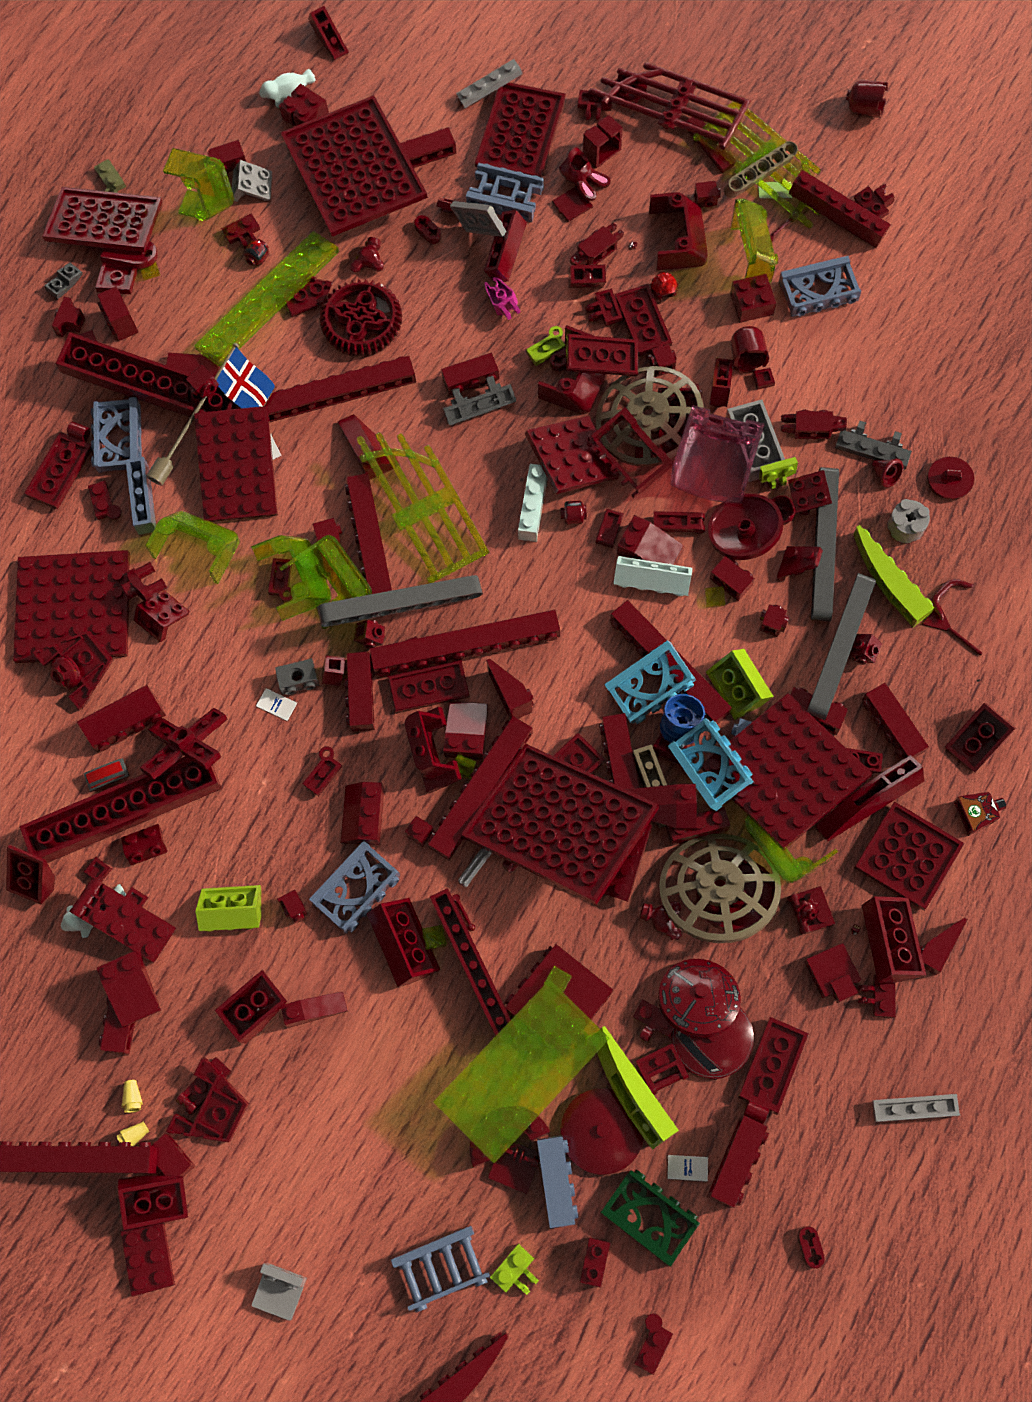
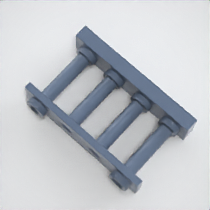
M472 1226L391 1259L394 1268L399 1266L400 1270H403L414 1304L408 1306L409 1311L414 1309L415 1313L426 1309V1304L471 1284H475V1287L487 1283L486 1278L490 1277V1273L482 1274L470 1242L472 1240L471 1235L475 1234ZM459 1241L460 1245H463L474 1275L473 1279L463 1283L450 1250L452 1249L451 1244ZM438 1249L440 1253H443L454 1287L445 1291L441 1289L431 1261V1252ZM419 1258L420 1262H423L434 1292L433 1296L423 1300L410 1267L412 1266L411 1261Z

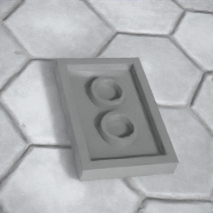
M453 201L450 205L466 232L503 237L506 233L503 223L499 220L491 205Z

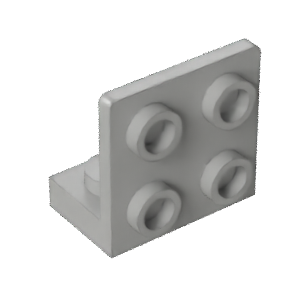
M240 160L233 170L231 200L237 202L241 196L248 194L269 201L271 198L272 171Z
M264 1263L260 1271L263 1275L253 1299L252 1307L290 1321L295 1313L307 1277L270 1263Z

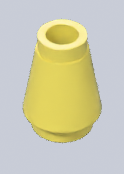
M136 1080L125 1081L122 1108H124L125 1113L138 1112L141 1110L143 1103Z
M143 1121L121 1130L120 1134L116 1137L119 1142H131V1146H134L149 1133V1130Z

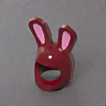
M578 147L573 148L565 161L559 166L562 176L570 183L576 184L582 197L588 201H594L597 193L586 180L600 188H606L611 183L609 176L591 167L589 160Z

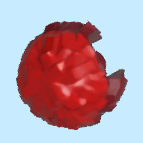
M661 272L652 279L650 287L652 294L661 301L662 297L670 294V297L677 295L678 283L670 273Z

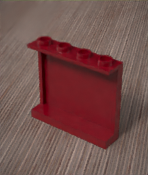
M555 944L554 947L549 946L544 952L543 956L545 958L541 963L537 962L530 970L532 972L531 976L528 979L524 978L518 985L519 991L507 998L505 1008L507 1012L509 1011L563 1057L614 990Z

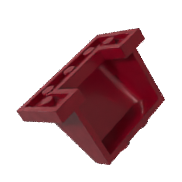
M436 707L427 712L416 711L408 715L405 720V729L414 763L422 775L426 793H433L462 779L457 761L452 760L446 764H441L438 758L432 732L447 725L442 707Z

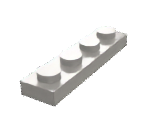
M513 59L459 91L456 95L463 107L466 108L522 75V70Z
M957 1094L872 1101L875 1122L960 1116Z

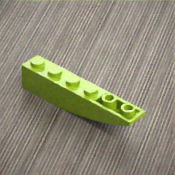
M858 525L853 535L867 569L872 577L876 579V584L886 598L908 623L915 627L932 613L934 609L930 599L925 598L921 594L919 587L916 584H912L907 574L895 565L893 558L884 553L881 545L877 542L875 543L870 537L869 532Z
M603 1026L592 1036L599 1060L618 1100L653 1150L679 1130L607 1028Z

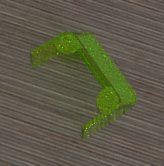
M172 148L163 173L178 176L185 187L197 189V192L187 190L178 211L179 214L204 221L232 206L235 198L224 164L220 160Z
M736 199L730 228L731 230L740 229L748 262L745 278L767 274L769 282H772L775 266L778 264V255L774 254L766 221L767 210L763 209V206L747 199Z
M177 511L160 519L145 545L152 558H157L168 536L173 534L175 530H179L208 542L207 549L209 553L216 556L209 569V573L213 581L218 584L239 545L240 540L237 533L184 511Z
M279 535L251 546L257 561L277 553L283 554L290 551L302 582L292 587L291 595L293 600L276 607L282 621L330 601L331 591L308 539Z
M331 535L324 536L279 567L282 571L296 561L304 569H311L317 565L338 594L331 602L372 594L371 587L338 540Z
M749 816L745 819V829L782 879L788 883H794L807 877L832 860L838 853V850L834 849L816 863H813L811 859L804 856L795 860L788 849L783 851Z

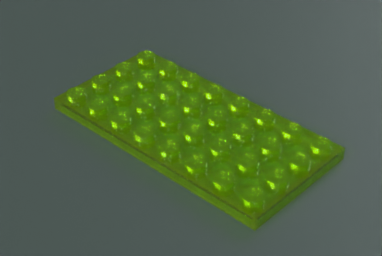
M549 980L433 1103L494 1164L610 1038Z

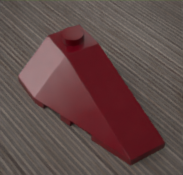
M353 414L338 421L363 473H368L370 480L400 467V463L393 450L357 416Z

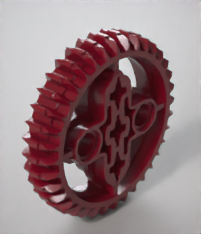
M358 279L356 283L352 280L351 284L345 282L343 287L339 285L338 290L333 289V294L328 293V299L324 300V304L321 307L322 310H320V326L326 340L330 342L331 346H335L337 350L341 349L342 353L347 351L349 355L354 352L355 356L358 353L364 356L367 352L371 355V351L377 353L379 348L384 350V345L389 346V341L394 342V336H398V331L401 329L400 325H402V309L399 300L396 299V295L392 294L390 289L387 290L385 285L381 287L380 282L375 284L373 280L368 283L366 279L364 282ZM358 295L355 303L343 301L350 296ZM375 296L381 298L389 305L392 315L391 319H388L383 311L376 309L377 300ZM331 316H334L341 325L346 326L345 335L347 339L340 337L334 332L331 326ZM368 331L380 334L373 339L364 341Z

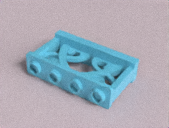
M667 640L604 685L610 691L623 713H625L628 721L632 724L635 722L639 724L646 719L645 716L648 713H655L662 708L661 704L668 701L672 696L677 695L682 690L687 691L694 686L693 682L696 679L672 643ZM671 653L679 665L669 666L667 654ZM657 663V669L662 668L663 670L653 671L652 666ZM675 669L681 670L684 674L683 680L680 683H674V678L678 675L670 674V671ZM645 670L652 675L663 674L658 693L648 694L639 692L643 684L641 672ZM633 678L638 679V685L635 689H632L636 685L631 683ZM668 685L673 687L671 690L667 692ZM618 688L629 694L625 702L616 691ZM633 697H636L634 707L637 703L642 705L638 712H632L629 709V702ZM646 700H648V701H653V702L650 703L649 705H647V701H646Z
M704 718L701 723L676 742L673 741L668 747L691 781L696 784V788L709 807L717 811L725 802L754 781L750 777L753 774L746 765L743 767L739 762L742 760L739 754L729 748V745H731L725 735L721 736L719 734L720 728L714 720L710 722L707 718ZM704 731L710 732L711 739L706 741V736H704L702 739L703 745H700V734ZM692 740H694L695 746L682 749ZM718 741V743L720 744L721 747L714 746V745H715L716 742ZM704 752L721 755L719 775L714 772H703L701 774L698 772L704 763ZM696 753H698L699 761L697 763H693L692 759L694 757H697ZM729 758L734 765L729 766ZM733 771H737L740 775L737 783L728 784L725 782L726 777L731 780L735 779L731 774ZM712 776L717 779L716 782L712 779V782L707 784L706 780L708 777ZM723 785L729 788L716 798Z

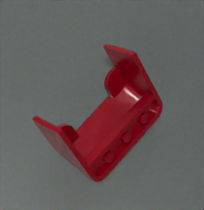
M680 192L650 195L649 214L683 211L687 237H680L675 241V250L658 251L656 271L701 267L707 263L708 252L701 207Z
M567 325L565 327V343L567 334L593 336ZM579 372L575 380L563 378L556 387L539 381L538 398L579 414H587L590 412L608 374Z

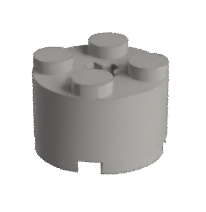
M909 499L902 500L895 506L888 520L887 526L891 536L901 543H911L912 541L919 540L930 521L929 509L920 502Z

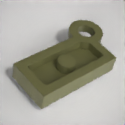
M109 159L94 166L95 171L107 187L105 189L106 192L118 193L117 191L126 187L125 182Z

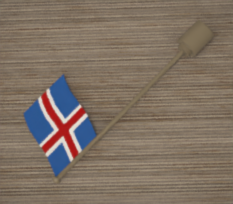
M233 343L231 351L214 377L219 383L218 387L228 399L240 408L265 406L275 389V385L266 374L247 360L238 349L239 345ZM207 396L199 402L167 457H157L146 475L150 481L163 486L173 469L170 458L194 420V413H198Z

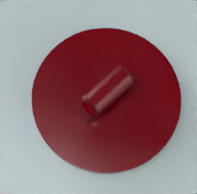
M949 456L940 458L931 465L927 480L935 494L944 499L955 500L966 496L971 491L975 477L968 463L960 458Z

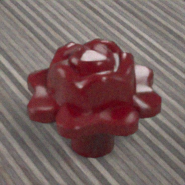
M812 899L803 900L796 909L798 912L797 917L801 918L804 922L808 919L813 920L819 912L817 909L818 903L813 902Z

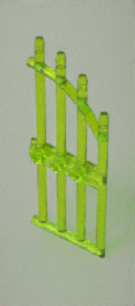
M732 101L727 107L740 109L741 104ZM748 108L744 115L772 138L765 143L740 122L737 128L760 147L754 153L736 137L732 136L729 142L748 157L744 163L740 162L726 149H720V144L717 141L698 134L693 135L695 141L702 138L737 168L735 170L736 174L788 142ZM722 112L715 116V118L720 120L726 118L730 123L735 118ZM710 123L703 127V129L708 131L714 128L722 136H725L727 133L726 129ZM798 150L795 157L801 161L802 170L810 174L809 169H812L814 173L819 174L821 169ZM791 163L783 166L795 177L800 173ZM776 171L770 174L774 180L790 191L792 184ZM763 180L756 184L791 213L789 216L791 222L798 219L810 229L813 227L814 224L801 213L804 207L807 206L800 201L795 208ZM807 206V207H808L810 210H812L815 214H817V215L820 214V213H818L817 211H815L814 209H812V208H810L809 206Z
M378 432L376 439L380 442L382 450L371 452L364 438L359 436L357 437V442L364 453L359 458L362 463L368 461L396 511L391 515L400 531L406 529L431 576L426 578L429 584L490 553L429 445L424 447L428 457L412 451L404 435L401 433L397 435V438L403 449L390 448L386 440H384V436ZM395 456L408 457L428 493L427 497L421 500L417 498ZM387 457L412 502L411 505L405 508L401 507L375 458ZM419 462L435 468L445 487L435 492ZM452 504H455L480 549L471 555L444 509ZM436 512L441 516L464 558L456 563H453L429 519V516ZM421 520L447 565L445 569L437 572L412 526Z

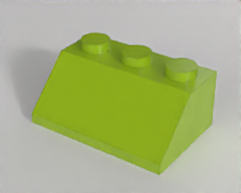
M745 649L732 650L706 671L719 695L732 707L730 713L734 719L752 712L774 697Z
M261 885L201 889L195 911L199 931L210 932L214 930L259 928L261 920Z

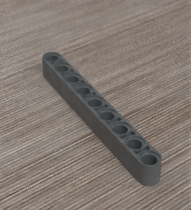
M820 467L819 471H825L832 504L816 508L814 547H821L823 552L818 567L813 569L811 620L831 622L834 594L839 468Z
M860 573L857 574L807 712L814 717L825 720L874 588L876 582L874 578Z
M472 575L328 602L316 608L321 626L329 627L474 599L482 596L483 592L479 577Z

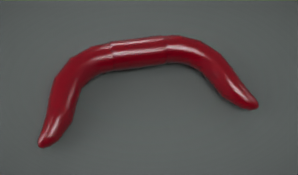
M951 579L939 588L933 596L932 604L934 611L941 621L944 619V614L939 606L940 598L952 586L972 588L974 584L960 579Z

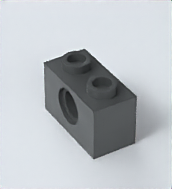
M312 658L275 667L279 689L282 694L292 695L299 690H312L315 686H319L316 667ZM298 675L302 676L299 681L293 680Z

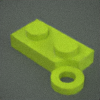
M559 326L551 327L547 338L526 349L527 355L535 366L551 358L554 353L566 347L561 340L563 330ZM558 331L559 334L554 335L553 332Z

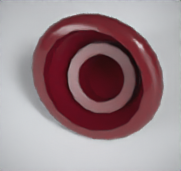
M900 459L872 462V467L881 485L885 488L895 485L903 473V463Z

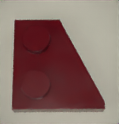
M787 546L777 575L778 580L784 581L786 576L791 574L799 575L806 570L818 567L823 552L821 547Z

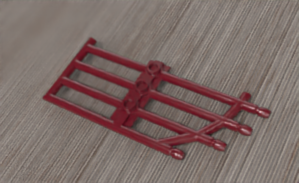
M650 63L643 64V68L648 71L641 73L618 68L617 73L626 77V79L620 82L602 77L601 83L613 87L608 93L598 91L595 88L589 89L591 95L602 99L601 104L604 106L608 102H612L658 119V125L665 129L673 130L677 126L721 143L719 147L722 150L726 149L751 102L749 99L656 65H651ZM665 76L680 83L677 88L650 78ZM637 81L673 94V96L668 101L628 85ZM697 88L741 104V107L737 111L696 96L693 93ZM621 90L666 108L662 114L614 95ZM689 101L735 118L732 123H728L686 106ZM683 113L728 131L725 136L681 121L679 118Z

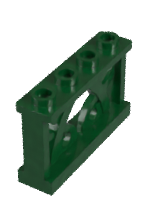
M637 1169L634 1172L629 1170L600 1213L671 1267L699 1226L698 1216L689 1209L686 1212L679 1207L681 1203L672 1196L669 1199L662 1194L663 1189L654 1182L652 1185L645 1181L646 1176ZM630 1183H637L641 1187V1192L637 1194L632 1190L635 1200L631 1201L627 1196L626 1188ZM647 1189L657 1197H646ZM620 1193H622L627 1203L616 1211H612L610 1209ZM659 1205L664 1228L655 1226L646 1229L643 1233L639 1232L641 1215L636 1207ZM667 1205L674 1209L676 1213L670 1216ZM633 1209L637 1217L635 1222L628 1221V1216L633 1215L629 1211ZM677 1218H682L687 1223V1229L682 1234L671 1232V1227L676 1229L681 1227L676 1224ZM653 1231H659L663 1233V1237L658 1234V1240L654 1241L651 1238V1234ZM671 1237L681 1239L671 1255L666 1253Z

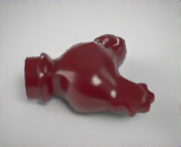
M369 237L365 242L366 247L359 249L356 258L350 263V270L355 273L360 272L361 268L366 267L372 268L376 272L382 271L384 263L380 260L378 252L381 248V241L375 237Z
M677 901L670 902L672 909L678 915L681 912V904ZM650 903L643 904L639 916L640 919L644 921L651 920L654 929L666 934L671 940H679L682 937L681 930L674 926V923L667 916L663 905L655 909Z

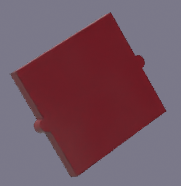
M577 186L552 200V203L559 210V214H562L568 222L593 208L592 203L582 197Z

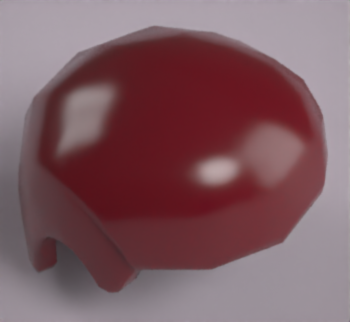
M778 495L771 500L780 509L783 525L791 522L795 516V507L791 498L786 495Z

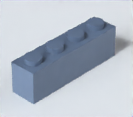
M144 457L127 459L126 468L133 526L139 535L157 532L151 481L146 477L149 472V465Z
M562 1135L537 1139L550 1228L575 1225L578 1211L577 1205H572L571 1197L575 1196L574 1184H569L568 1175L572 1174L570 1161L566 1162L565 1153H569L567 1140H563Z

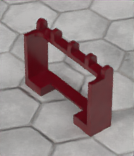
M626 407L591 435L592 439L587 443L589 447L596 444L602 452L597 455L599 459L606 455L613 463V466L609 468L611 473L618 469L625 477L621 482L622 486H625L627 483L632 485L636 490L631 495L633 499L673 467V461L648 437ZM622 420L629 425L662 463L661 467L639 485L631 479L599 442V439Z

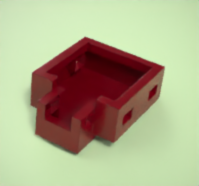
M843 943L804 961L822 999L833 995L836 1003H839L858 994L854 984L862 979Z

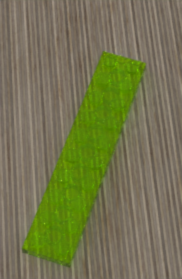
M312 231L194 345L195 349L221 367L233 347L232 344L237 343L239 345L238 349H240L312 277L340 252L338 246Z

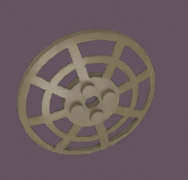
M661 366L639 368L638 374L647 372L646 378L635 381L626 387L620 383L632 376H621L610 385L599 402L596 413V429L601 428V420L610 419L622 410H617V407L622 397L625 396L630 400L626 409L633 415L638 425L650 439L651 433L657 432L660 429L667 433L661 438L652 440L656 446L669 441L671 438L677 443L678 447L667 453L671 460L687 451L698 437L704 420V405L696 385L681 372ZM654 372L671 373L682 379L672 384L664 379L654 378ZM653 383L667 386L668 389L660 394L653 391ZM646 384L645 392L635 395L630 391L638 385ZM686 384L691 387L695 394L698 408L686 407L684 396L679 390ZM613 389L619 391L620 393L614 400L611 411L601 413L608 395ZM675 393L680 401V406H669L667 398ZM647 409L653 410L650 415H644V411ZM670 414H680L673 428L667 424ZM686 414L697 415L694 428L684 441L677 432L681 429ZM618 424L613 428L618 436L612 444L607 441L605 435L601 438L607 451L616 459L626 464L641 467L662 464L656 457L651 458V451L642 441L628 437L633 431L629 425L622 431ZM623 441L632 446L643 447V458L627 456L616 449Z
M710 834L689 840L678 847L666 861L659 883L663 908L675 926L693 938L711 943L737 942L758 933L773 918L781 896L780 876L777 867L769 855L755 843L730 834ZM715 839L733 840L747 846L741 851L732 847L717 846ZM706 840L709 847L695 852L689 858L679 854L691 845ZM753 850L760 853L768 862L773 874H761L757 864L748 855ZM718 851L733 853L736 857L731 862L720 860ZM706 853L711 855L712 861L703 866L694 861ZM745 860L755 874H743L738 866ZM672 861L683 864L678 874V885L666 888V876ZM688 867L698 872L696 881L683 883ZM717 880H723L725 885L716 886L714 883ZM744 882H757L753 898L743 892ZM763 882H775L774 898L767 911L758 903L762 894ZM696 889L701 898L696 906L689 900L685 891ZM679 893L681 900L691 911L685 922L674 912L667 896ZM738 899L747 904L741 910L730 913L729 905L735 903ZM707 904L721 907L722 915L707 913L703 909ZM752 909L762 916L752 926L733 933L732 920L743 917ZM698 916L709 921L723 922L725 934L707 933L692 927Z

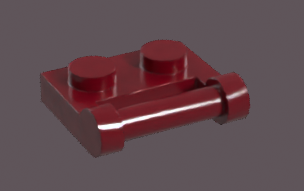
M821 886L787 897L788 902L792 904L796 917L798 913L796 909L800 905L799 900L807 901L812 899L813 902L818 903L817 909L819 912L811 920L813 925L808 926L807 921L804 922L801 918L797 917L801 935L835 925Z
M673 1043L635 1061L646 1085L653 1095L681 1079L684 1081L689 1078ZM674 1066L677 1067L678 1072L656 1083L652 1082L651 1077Z

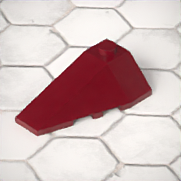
M673 784L626 789L659 805V809L651 822L661 823L674 829H696V784Z

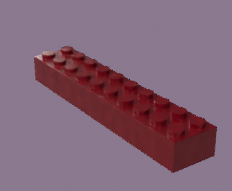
M69 332L55 363L62 374L130 397H137L138 400L188 417L192 416L202 399L199 394L195 396L188 388L190 384L186 378L191 375L190 373ZM217 387L214 394L207 396L198 413L237 409V405L228 399L220 388Z
M185 756L154 780L142 774L19 827L28 852L45 859L49 863L221 790L222 787L213 765L205 769Z

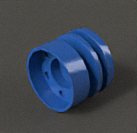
M677 694L666 702L660 723V733L669 743L676 742L703 721L705 709L700 700L688 694Z

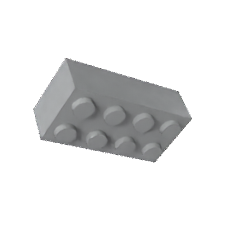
M763 400L727 409L725 420L748 482L758 480L760 466L785 460Z

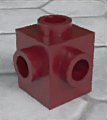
M365 620L356 623L354 641L368 649L383 645L385 626L378 624L375 620Z
M856 634L850 655L857 663L862 665L875 663L882 643L873 634Z

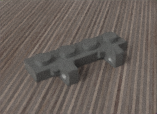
M493 376L486 377L488 389L485 390V393L469 399L467 397L463 398L460 395V388L451 390L454 400H451L452 405L443 408L448 425L459 423L516 402L511 384L501 387L500 383H495Z
M859 421L856 430L852 429L851 432L840 431L835 446L836 449L875 461L897 458L902 461L903 469H906L912 451L902 448L903 444L899 443L902 433L895 431L891 442L887 441L884 443L868 438L867 434L863 433L866 422Z

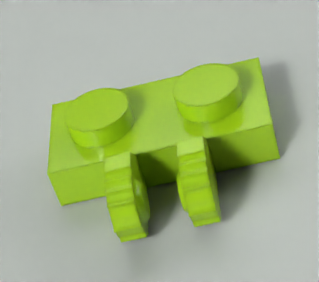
M796 457L760 466L759 479L761 483L768 481L769 487L774 489L776 487L775 479L779 478L781 486H785L787 483L786 477L792 476L797 472L798 462Z
M520 1244L514 1248L490 1277L503 1291L507 1292L515 1283L526 1295H528L530 1290L518 1280L520 1275L524 1273L535 1284L539 1281L527 1269L534 1258Z

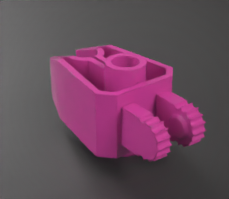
M493 277L492 279L496 286L491 287L485 282V289L497 315H504L509 320L511 319L510 310L513 309L517 314L521 312L517 306L518 300L510 287L501 279Z

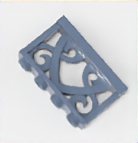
M849 256L782 271L778 281L780 288L782 287L792 317L803 316L810 312H820L827 308H836L847 303L853 304L859 300L861 295V289L851 268ZM845 272L847 279H841V273ZM819 278L822 282L833 285L825 295H820L808 290L813 285L814 279ZM839 284H846V285L850 286L851 290H850V291H846V292H841V290H846L847 288H846L845 286L839 285ZM789 285H792L796 291L792 293ZM802 294L799 301L803 299L805 302L796 303L794 298L796 295Z
M137 397L107 402L94 401L93 408H91V416L94 419V424H91V431L94 435V440H91V447L94 451V456L91 457L92 466L96 468L98 473L127 469L126 460L119 461L120 456L128 459L142 457L141 405ZM122 409H128V410H125V411H123V412H121V413H118V411H117V410H122ZM104 411H113L115 413L113 418L110 414L106 413L108 418L102 419ZM121 421H123L124 424L125 422L129 421L130 424L128 426H123ZM117 424L123 431L130 433L129 436L124 437L119 442L118 447L106 438L110 430ZM125 443H130L129 447H123ZM113 453L116 454L111 462L102 461L104 454H108L107 459H110Z
M363 841L309 900L347 934L349 931L353 932L359 925L358 921L362 917L367 916V913L373 909L372 906L376 901L379 903L386 896L385 892L388 888H393L399 882L400 873L372 849L369 844ZM370 854L379 863L370 867L366 856ZM358 867L360 868L359 872L363 871V869L365 872L355 875L353 870ZM379 868L385 869L388 872L387 879L382 882L378 881V877L383 874L375 873L373 875L372 872ZM366 876L367 888L365 896L345 899L347 885L344 879L346 877L361 879ZM337 887L343 888L340 898H338L340 893H335ZM324 901L336 905L333 914L322 905ZM340 906H344V915L346 911L352 912L350 919L346 921L339 919L338 910Z

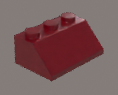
M359 782L345 786L340 843L361 844L365 841L369 845H380L384 786L382 782Z

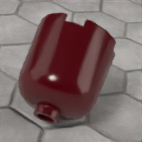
M871 80L855 82L852 89L848 90L846 95V101H849L850 110L855 114L881 118L886 104V98L883 97L885 91H888V82Z
M745 326L733 334L731 338L733 364L740 372L756 371L755 368L760 366L764 368L769 363L766 340L760 329L754 326Z

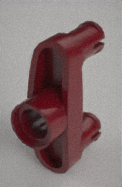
M150 561L141 567L127 571L129 581L122 584L121 587L129 600L138 595L139 598L146 602L157 593L167 589L162 578L147 586L141 582V579L156 572Z

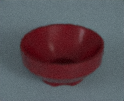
M60 655L52 661L50 677L57 685L65 689H71L79 685L81 674L73 659L66 655Z

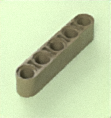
M788 141L731 177L724 187L725 195L729 198H735L789 163L797 154V145L792 141Z

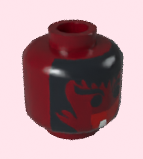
M260 239L251 240L243 251L245 261L251 266H261L269 256L268 245Z
M566 501L564 508H560L561 519H564L567 525L582 524L587 519L586 505H583L582 501Z

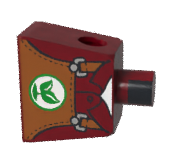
M990 792L963 795L954 801L968 836L996 822L1000 818L998 811L1006 809L1005 800L1003 798L993 800Z

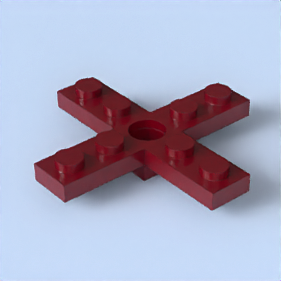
M213 708L188 729L183 726L177 727L162 718L148 730L152 736L167 746L144 763L140 769L145 775L154 780L183 756L208 769L221 758L219 751L205 744L202 740L228 720L226 715Z

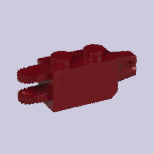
M615 223L595 230L591 236L579 242L577 252L570 258V263L572 265H597L617 250V242L623 237L624 232L619 230L612 234L617 228Z
M801 410L796 411V414L781 415L782 422L795 423L781 425V431L795 433V439L828 440L832 436V432L846 431L847 417L833 416V411Z

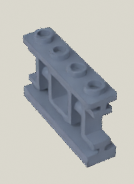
M478 163L475 179L481 182L478 189L469 188L466 194V203L491 205L495 213L499 215L505 211L517 210L525 221L532 222L536 203L530 202L532 193L541 195L544 188V179L536 175L532 176L519 171L516 172L506 168ZM488 179L495 180V183H494V184H489V183H487V180H488ZM499 186L513 188L511 197L497 194ZM520 186H521V187L528 188V191H527V192L519 191V190H520ZM484 190L491 191L490 196L484 195ZM516 198L524 199L523 204L515 202Z

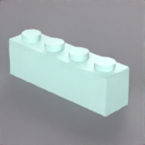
M529 465L518 527V539L537 542L548 479L541 465Z
M618 556L614 584L624 588L635 587L638 590H654L657 593L666 592L673 593L676 596H688L692 568Z

